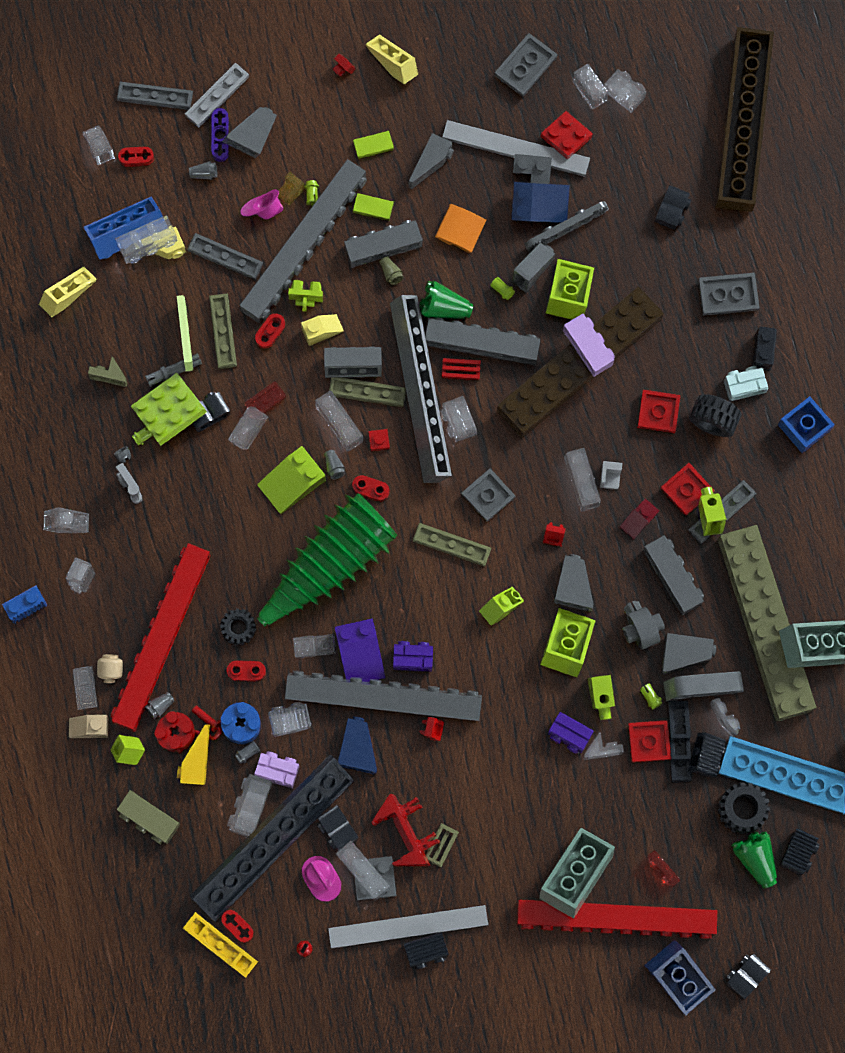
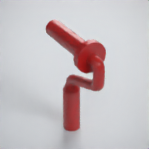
M196 705L192 712L210 725L213 733L217 731L214 736L209 735V739H218L222 733L221 721H215ZM194 730L196 735L200 734V731ZM180 749L177 752L181 754L183 750Z

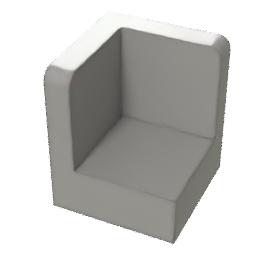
M603 461L600 488L619 489L622 463Z

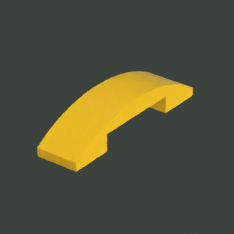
M196 912L183 927L184 930L245 978L258 962Z

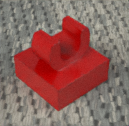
M338 54L334 58L339 64L333 68V71L340 77L345 71L352 74L356 70L343 55Z
M550 522L549 525H546L543 543L562 547L566 528H563L561 524L560 527L552 526L553 523Z
M428 717V720H423L422 723L426 725V730H420V734L434 741H440L444 722L434 717Z

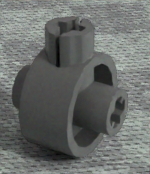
M632 601L634 608L631 603H628L624 607V611L629 625L622 628L627 642L632 643L636 641L641 650L660 643L659 631L665 629L660 614L651 615L646 607H641L639 601Z

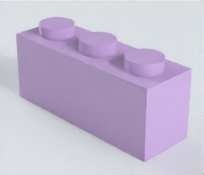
M581 314L566 323L563 327V332L593 377L613 366L615 356L610 348L607 349L603 344L604 339L602 335L596 333L593 329L594 324L591 319Z

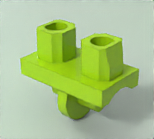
M293 280L291 289L289 288L288 292L289 300H296V306H303V312L307 311V306L314 307L315 302H323V291H321L320 282H311L310 290H303V281Z

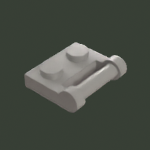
M119 464L116 466L118 471L116 476L123 488H128V493L131 495L133 503H140L142 495L137 483L124 464Z

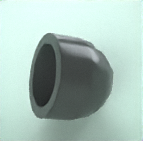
M127 446L114 453L117 460L121 463L126 462L125 458L127 460L131 458V453Z

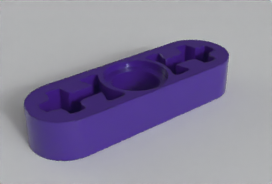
M217 108L212 112L211 151L214 160L223 162L229 156V145L224 144L223 139H217L215 133L223 131L226 134L225 137L229 134V117L225 109ZM219 114H222L224 117L222 118V126L218 122L217 117ZM218 144H222V156H218V153H216L219 151Z

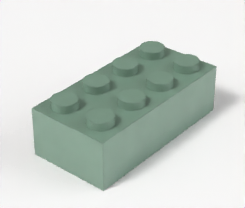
M845 621L796 623L779 630L788 668L845 664Z
M580 828L541 888L539 899L574 918L613 858L615 847Z

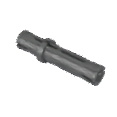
M198 353L192 356L193 367L202 364ZM184 360L168 367L163 366L160 368L161 370L145 377L151 387L169 379L175 373L180 374L186 371Z

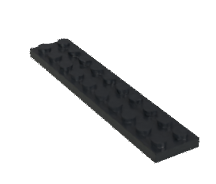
M329 755L190 897L216 922L354 780L337 760Z

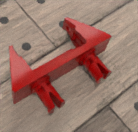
M389 794L371 822L372 825L376 826L393 817L394 823L408 851H410L399 860L393 862L394 866H430L425 850L440 843L438 839L432 840L437 836L435 832L421 840L417 839L407 819L408 815L422 808L420 804L415 805L419 802L417 797L401 805L395 795Z

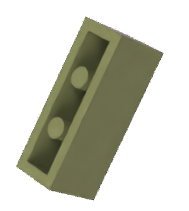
M131 790L117 808L121 819L127 823L131 820L137 824L135 826L136 829L144 834L146 831L153 835L151 839L160 845L162 842L168 844L180 826L179 822Z

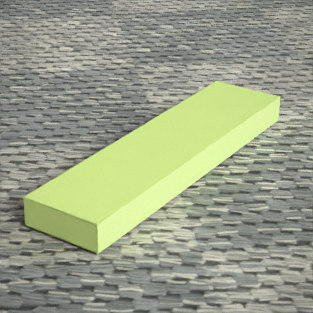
M181 295L177 296L184 364L186 371H193L185 297Z

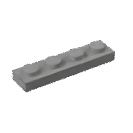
M235 63L185 113V117L199 128L212 115V112L219 108L249 78V74Z

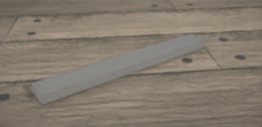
M447 120L442 138L451 142L515 158V154L552 157L551 168L583 177L586 175L590 161L589 157L573 154L567 160L554 148Z
M483 905L328 929L332 949L488 926L486 906Z

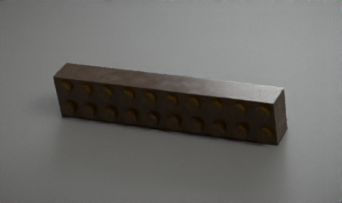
M737 27L735 33L715 206L717 208L752 212L756 203L774 37L773 31Z
M638 286L594 323L593 329L596 333L602 335L604 339L603 344L607 349L610 348L612 350L615 360L662 320L664 313ZM569 344L498 404L497 412L523 438L594 377L573 345Z

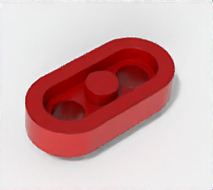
M272 314L263 323L255 335L256 344L260 348H270L285 328L283 316ZM277 322L279 326L273 327V323ZM267 337L268 341L263 342L262 338Z
M364 475L357 476L353 480L352 488L356 494L359 493L363 497L378 502L385 501L389 496V486L385 482ZM360 482H364L366 485L364 487H359L358 484ZM378 488H382L384 491L382 493H377L376 490Z
M233 661L227 667V674L233 681L258 682L265 677L266 669L259 661ZM235 667L240 668V672L234 673L233 669ZM254 668H259L260 671L259 673L254 674L252 670Z

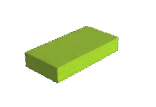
M389 131L353 140L358 159L394 150Z
M357 193L353 213L389 221L394 202Z

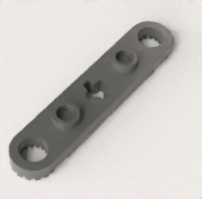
M603 201L586 210L581 209L568 220L554 227L549 226L545 228L541 234L527 241L525 247L528 252H532L539 243L546 245L592 221L593 218H597L600 214L603 215V213L608 211L609 207Z

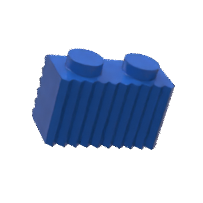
M34 586L3 603L2 606L10 620L16 624V621L19 622L26 618V616L33 614V612L40 611V608L46 607L47 603L38 587Z

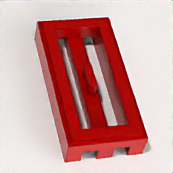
M443 358L442 378L479 380L481 360ZM446 364L469 365L476 367L446 366ZM446 370L476 372V375L446 373Z

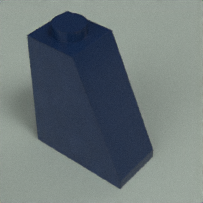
M353 716L352 719L348 718L338 763L343 768L376 775L377 766L368 724L360 717Z

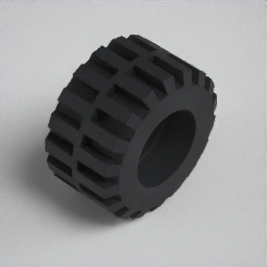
M703 394L697 397L689 419L695 426L709 434L719 437H732L742 413L734 404L723 398Z
M752 783L733 785L721 796V800L718 803V814L721 816V822H724V826L726 828L729 827L734 833H752L760 828L769 816V800L765 798V792H761L758 786H752ZM737 798H747L754 805V815L750 819H741L734 813L733 803Z

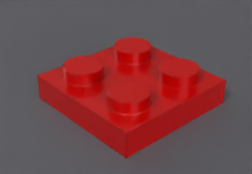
M565 111L541 133L540 137L568 160L593 137V133Z
M643 390L637 428L675 433L681 395Z
M688 463L662 485L660 489L687 516L698 507L700 497L702 496L701 489L711 486Z
M668 720L628 724L632 763L671 760Z

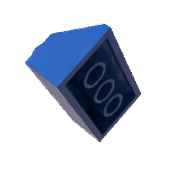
M152 197L83 227L99 259L109 258L118 251L127 250L131 245L142 243L141 240L168 229L163 215Z

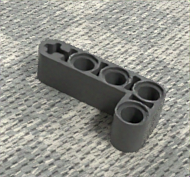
M739 671L679 676L663 682L666 702L681 701L691 697L736 694L744 691L742 676Z

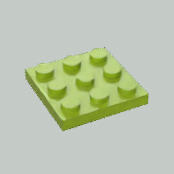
M175 373L131 405L160 446L207 413L178 373Z

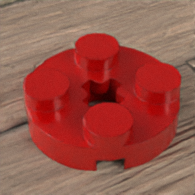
M171 711L157 724L155 736L158 743L168 751L184 750L194 740V724L185 714ZM178 728V731L180 733L178 735L174 734L173 736H171V731L173 729Z

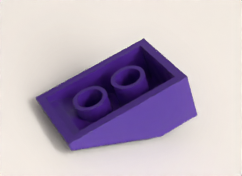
M373 619L335 627L346 680H350L351 677L362 678L363 682H370L371 679H385Z

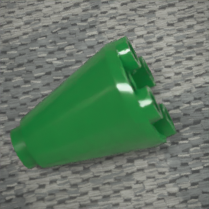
M427 281L425 299L422 298L419 304L423 317L470 318L473 304L437 281Z
M758 832L751 833L747 836V840H740L731 845L736 857L763 889L777 883L771 839L767 832L760 834Z

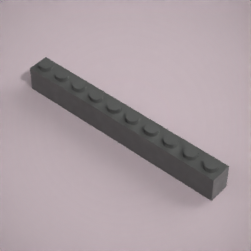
M347 159L240 304L241 312L258 323L269 316V309L273 304L276 305L280 301V294L283 290H287L292 284L291 279L294 275H299L303 268L302 264L305 260H310L314 253L313 249L316 245L318 247L324 240V234L332 230L335 225V219L343 215L346 204L354 200L357 189L365 185L367 181L365 170Z
M401 295L390 303L423 482L440 483L452 476L418 297L417 295Z
M292 671L287 676L285 699L479 721L482 695H478L477 691L468 690L467 693H460L458 689L454 688L442 691L436 686H428V689L420 688L418 684H409L407 687L401 686L399 682L381 684V680L371 679L370 682H363L362 678L351 677L350 680L343 679V676L331 675V678L323 677L321 673H312L311 676L304 675L303 671Z

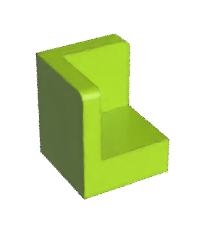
M118 735L110 749L116 762L132 765L138 764L145 751L139 738Z

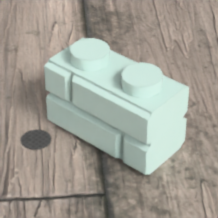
M752 366L745 369V372L739 373L738 370L729 372L728 376L724 379L729 401L766 393L768 384L763 368Z

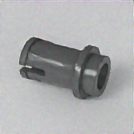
M252 741L242 750H237L234 756L240 764L243 762L247 763L246 760L260 752V749Z

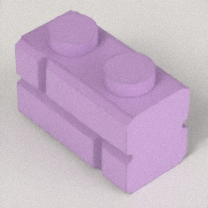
M269 751L266 754L261 753L254 775L255 778L293 789L299 770V764L296 763L297 760L285 757V760L277 758L278 754Z

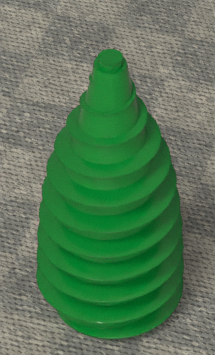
M359 493L354 498L344 494L347 504L344 507L334 504L337 514L333 518L324 515L327 523L324 528L314 525L317 535L314 539L304 536L307 543L304 550L295 547L298 558L295 562L286 560L289 565L287 574L279 573L282 581L277 588H273L275 592L269 601H266V605L257 617L264 627L285 615H289L290 612L298 608L304 610L303 605L309 602L318 605L317 597L323 594L332 598L330 589L338 587L344 590L343 580L349 578L356 582L354 572L360 569L368 573L365 566L368 561L371 560L379 564L376 554L380 551L389 554L387 545L397 537V534Z

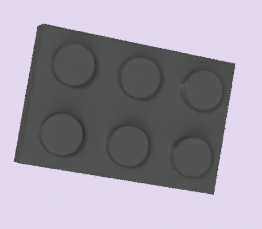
M528 33L496 70L494 76L524 97L555 61L558 54Z
M755 273L701 277L698 279L703 316L759 311Z

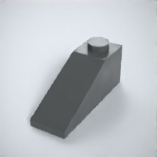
M433 133L431 134L409 180V188L413 189L442 167L447 159H451L454 152L451 141Z

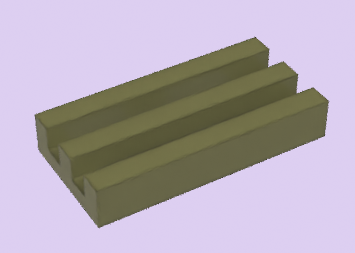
M442 823L436 833L437 836L433 840L439 838L443 829L446 832L433 858L429 856L434 846L430 847L426 853L428 861L440 868L459 833ZM452 833L453 836L439 862L436 859L447 837Z

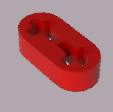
M130 147L121 149L118 153V158L121 165L126 167L147 166L154 161V154L149 147ZM144 153H147V154H148V157H147L146 160H144L143 157H140V156H144ZM125 154H129L128 161L122 158L125 157Z
M233 910L224 912L222 915L223 925L240 942H249L254 935L251 926L237 912ZM228 914L230 916H232L233 914L236 916L234 918V920L238 923L236 926H234L232 923H226V916ZM239 926L243 930H246L247 928L250 930L248 932V938H240L241 932L238 930Z

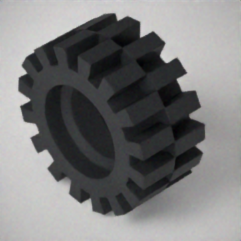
M244 609L230 610L221 620V632L225 640L230 644L244 645V643L250 642V639H253L254 633H256L255 620ZM236 620H241L246 624V629L241 634H235L231 631V624Z

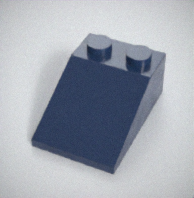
M514 182L511 220L538 222L566 221L570 185Z
M675 940L644 965L685 1016L716 990L686 950Z

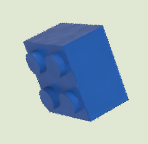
M809 396L781 418L778 426L800 452L803 453L829 433L834 427V423Z

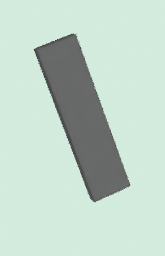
M120 82L117 101L189 110L192 104L193 91Z
M197 233L194 234L187 248L188 252L255 281L263 266L262 261Z
M744 480L721 500L726 522L757 494ZM701 519L688 530L700 544L711 536H704Z

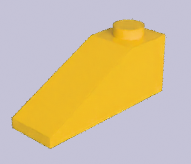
M204 725L183 760L182 767L178 766L177 778H181L180 783L200 785L206 783L210 725Z

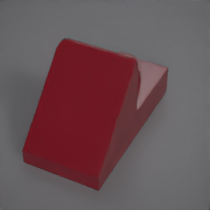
M645 498L636 509H633L620 528L634 540L659 513V510Z

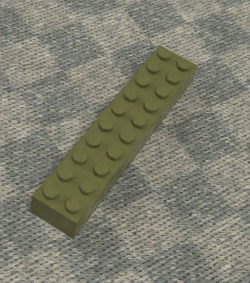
M754 525L720 535L718 543L776 722L814 711L817 707L804 667H787L779 630L790 624L758 526Z

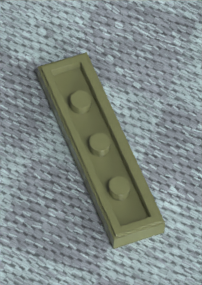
M228 293L211 295L209 299L218 369L237 367Z
M342 377L331 378L329 396L396 407L404 406L406 388Z
M419 523L413 538L415 543L484 567L491 551V547Z

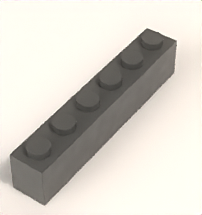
M438 317L429 318L425 336L427 346L535 366L540 345V339L535 335L527 334L523 336L518 335L515 331L501 332L497 328L485 329L476 324L468 326L463 325L459 321L446 322Z

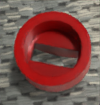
M301 941L298 943L297 953L300 956L307 957L312 953L313 948L310 942ZM306 943L308 947L304 953H301L300 951Z

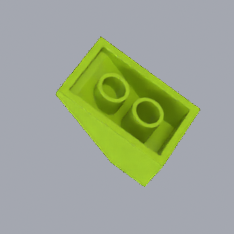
M558 259L546 313L571 320L581 314H585L594 268Z
M301 446L286 457L257 486L281 515L325 482L326 475L303 446Z
M559 608L540 665L578 677L585 659L595 620Z

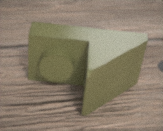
M113 357L111 358L109 370L102 366L89 367L88 375L90 379L127 387V380Z

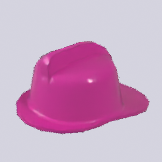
M276 189L271 190L264 195L250 200L242 207L241 215L251 216L257 214L263 219L276 216L283 211V206L278 199L279 191Z
M322 856L311 857L304 863L302 876L311 893L321 901L335 899L341 891V880L332 864Z

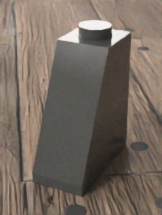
M259 107L223 139V142L257 158L263 149L277 115L267 107Z
M539 243L514 269L512 282L527 293L553 262L555 257L554 250L548 245L544 246L542 243Z
M575 554L565 555L554 603L591 612L594 604L585 561Z
M667 633L661 674L666 675L709 662L716 654V645H713L714 639Z

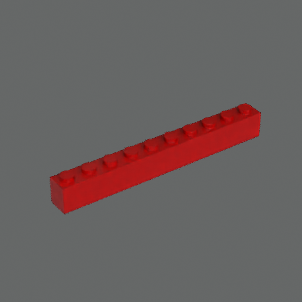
M189 543L186 548L183 547L179 556L181 558L179 566L175 565L172 572L173 580L166 585L164 591L166 596L164 600H160L157 606V611H159L157 617H153L150 622L149 628L151 631L148 636L145 635L141 646H143L141 654L137 653L135 657V668L128 673L126 678L128 684L125 689L122 688L119 694L118 707L115 706L112 710L110 717L113 718V724L133 732L136 731L144 713V707L150 699L210 559L209 551Z
M518 900L517 925H521V929L532 930L533 926H541V930L552 931L553 927H560L561 931L572 932L573 928H579L581 932L592 933L593 929H598L604 934H612L613 930L620 931V934L632 935V931L640 932V935L652 936V932L660 933L662 937H672V933L680 934L682 938H692L693 934L700 935L701 939H711L712 936L717 934V910L583 903L576 916L572 918L544 901Z

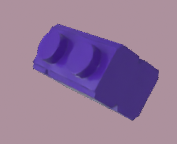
M399 641L398 644H394L393 670L432 672L433 646H429V643L418 642V645H410V642Z
M559 712L548 735H550V739L555 743L560 744L562 742L568 745L567 749L577 754V752H583L594 731Z

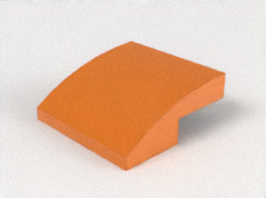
M450 204L435 237L450 246L455 245L465 252L471 253L486 219L466 209Z

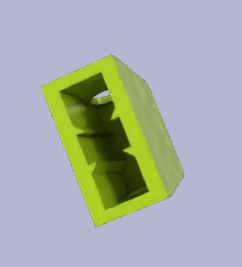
M705 487L701 489L702 496L698 505L704 536L721 534L724 531L726 516L720 494H713L712 487Z
M611 675L587 678L593 709H598L600 720L610 719V707L615 706ZM601 695L605 696L606 700L604 703L600 702L599 698Z

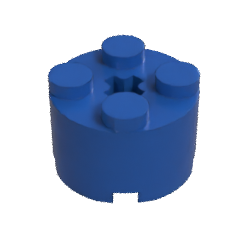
M244 702L235 703L223 712L221 728L225 737L230 742L245 745L257 738L261 728V721L254 707ZM239 720H241L242 722L245 721V722H244V725H245V726H244V727L237 726V725H238L237 721H239Z

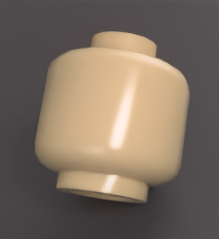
M107 654L102 655V658L98 659L97 676L104 679V683H115V679L122 677L123 662L118 658V655Z

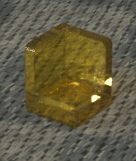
M289 172L285 176V183L278 190V196L291 205L305 190L304 182Z

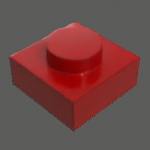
M388 429L369 431L371 451L390 449Z

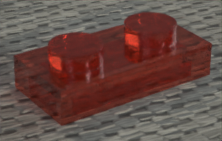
M274 381L247 400L245 406L257 419L287 398V396L276 381Z
M655 850L647 856L649 859L647 861L653 870H658L662 874L661 879L667 886L671 885L674 887L681 881Z

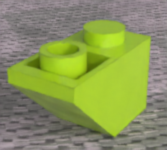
M511 587L493 597L479 612L492 626L520 606L524 600Z

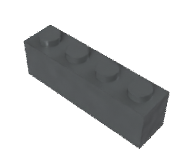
M407 220L395 227L391 225L384 227L383 230L378 232H367L361 237H350L347 241H344V248L350 266L353 268L383 259L384 257L422 247L423 240L416 220L412 222Z
M664 535L646 545L643 551L680 614L683 616L702 605L704 595L700 588L695 587L692 574L689 571L686 572L683 567L685 564L681 556H677L674 552L673 542Z

